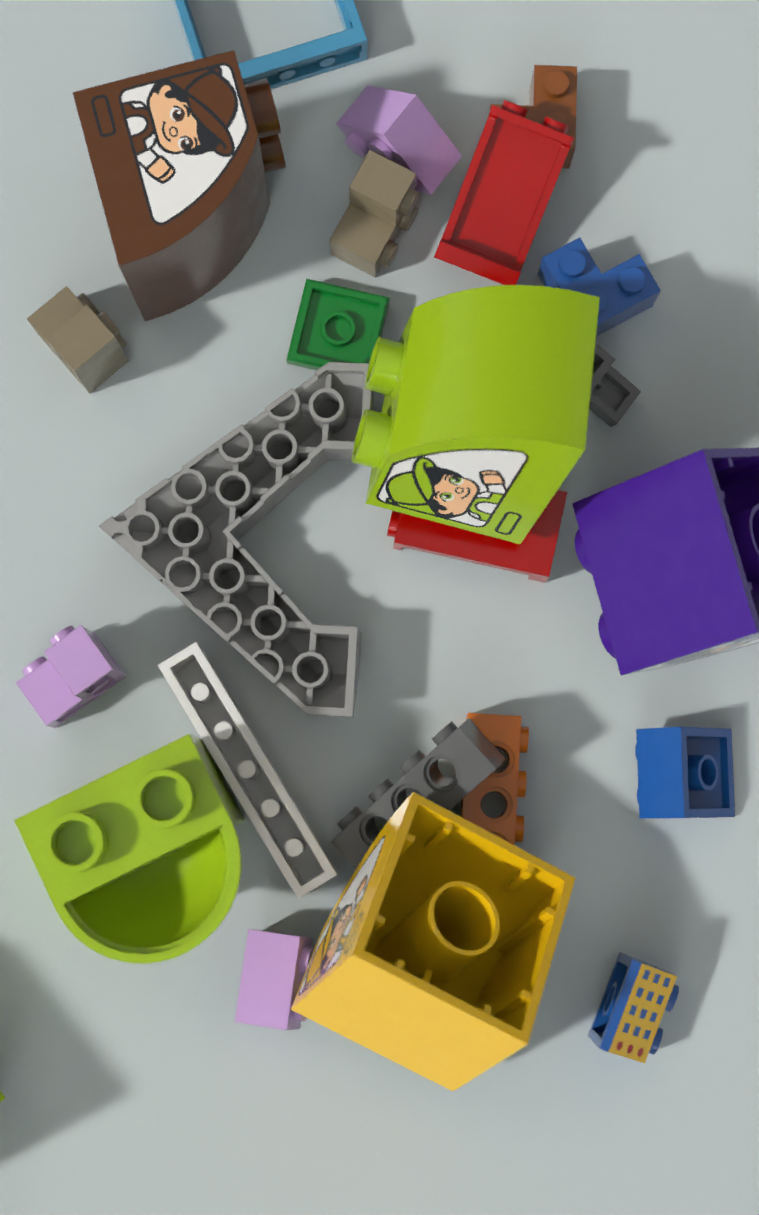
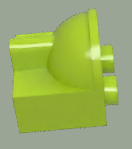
M187 734L14 820L61 921L85 946L113 960L134 964H149L170 960L189 952L218 929L232 908L238 893L242 873V853L238 833L234 825L245 819L221 770L203 740L191 734Z

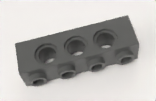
M470 718L459 727L451 721L432 738L437 745L435 749L427 756L420 750L416 752L400 767L405 775L393 785L389 779H386L368 795L373 802L370 807L362 813L356 806L337 823L342 831L330 842L355 870L381 832L376 826L375 816L383 817L389 821L396 810L407 799V788L416 789L422 797L450 810L505 760L504 756ZM439 759L448 760L454 765L456 770L455 778L446 777L440 772L438 768Z

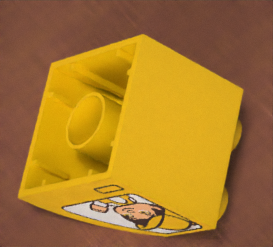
M412 792L378 834L336 902L320 933L291 1010L451 1091H455L528 1045L575 877Z

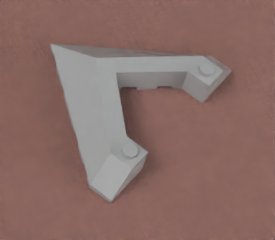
M328 362L315 371V375L299 387L287 391L264 408L265 411L244 426L241 424L183 465L182 470L171 478H165L135 499L136 502L116 517L112 516L99 525L106 534L115 540L308 715L353 717L359 680L362 633L355 626L313 625L238 540L328 460L351 461L353 445L365 409L374 411L373 391L365 389V379L369 363Z

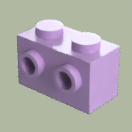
M248 929L235 1022L282 1030L300 1029L301 1021L304 1022L306 1017L291 1010V1007L315 949L312 947L313 937Z

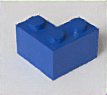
M580 237L542 257L537 273L544 286L600 297L596 337L651 308L661 292L640 254L601 274Z

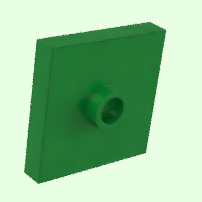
M306 278L286 359L287 364L318 370L328 362L369 363L378 337L382 336L390 297Z

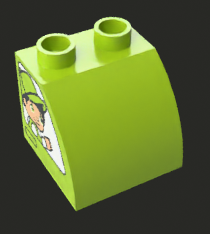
M497 285L472 288L450 293L415 307L399 342L378 337L369 361L365 389L384 394L382 411L380 413L365 409L358 426L351 458L352 463L372 468L366 504L521 544L585 451L600 297L567 289L533 285Z

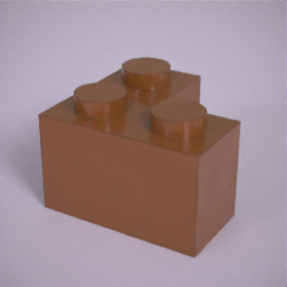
M534 65L530 84L529 106H519L528 109L526 119L541 125L545 116L569 125L566 134L574 137V141L562 167L569 169L576 143L577 66ZM490 104V109H491L492 105H494V106H496V107H499V108H501L502 105H500V104Z

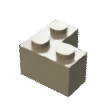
M369 150L349 186L350 204L329 240L330 254L373 277H376L381 266L388 268L399 247L394 242L402 229L407 232L409 231L419 208L415 207L420 192L416 191V173Z
M66 286L27 318L35 332L89 394L129 362L122 350L127 343L119 334L120 330L104 311L99 314L97 308L84 293L76 297Z

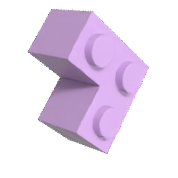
M367 85L336 123L346 135V145L354 153L364 157L371 150L415 172L416 191L431 195L462 157L461 153L415 94Z
M71 625L55 634L50 639L52 646L44 651L48 660L43 656L30 663L22 671L25 676L16 682L45 725L52 728L62 724L126 677L98 636L82 625L76 629Z

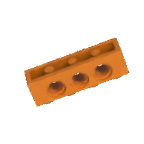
M467 713L466 720L470 718L496 748L504 751L507 756V766L500 773H491L461 799L460 817L515 845V842L522 843L524 837V816L516 815L517 797L525 798L527 774L526 771H519V755L528 751L529 727L521 726L522 716ZM488 792L499 793L505 801L503 813L496 818L487 817L481 810V800Z

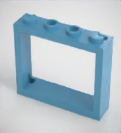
M174 0L193 61L205 58L206 55L188 0ZM334 0L344 31L238 63L243 83L246 84L267 78L270 88L275 89L368 60L367 37L354 0Z

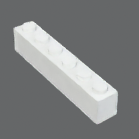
M195 642L158 664L159 669L298 899L336 876L338 871L203 648Z

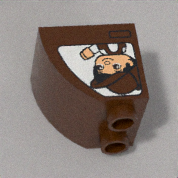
M234 50L72 92L118 265L144 321L170 314L193 303L211 291L231 273L254 243L268 212L270 200L265 173L286 168L278 135L281 133L280 123L268 79L265 78L244 84Z

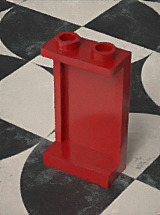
M506 100L503 101L501 108L492 105L488 119L434 258L502 285H516L574 137L566 134L569 125L546 116L541 125L525 118L528 109Z
M557 490L521 544L392 511L387 536L395 537L393 549L402 550V548H408L529 575V580L545 583L550 576L568 492Z

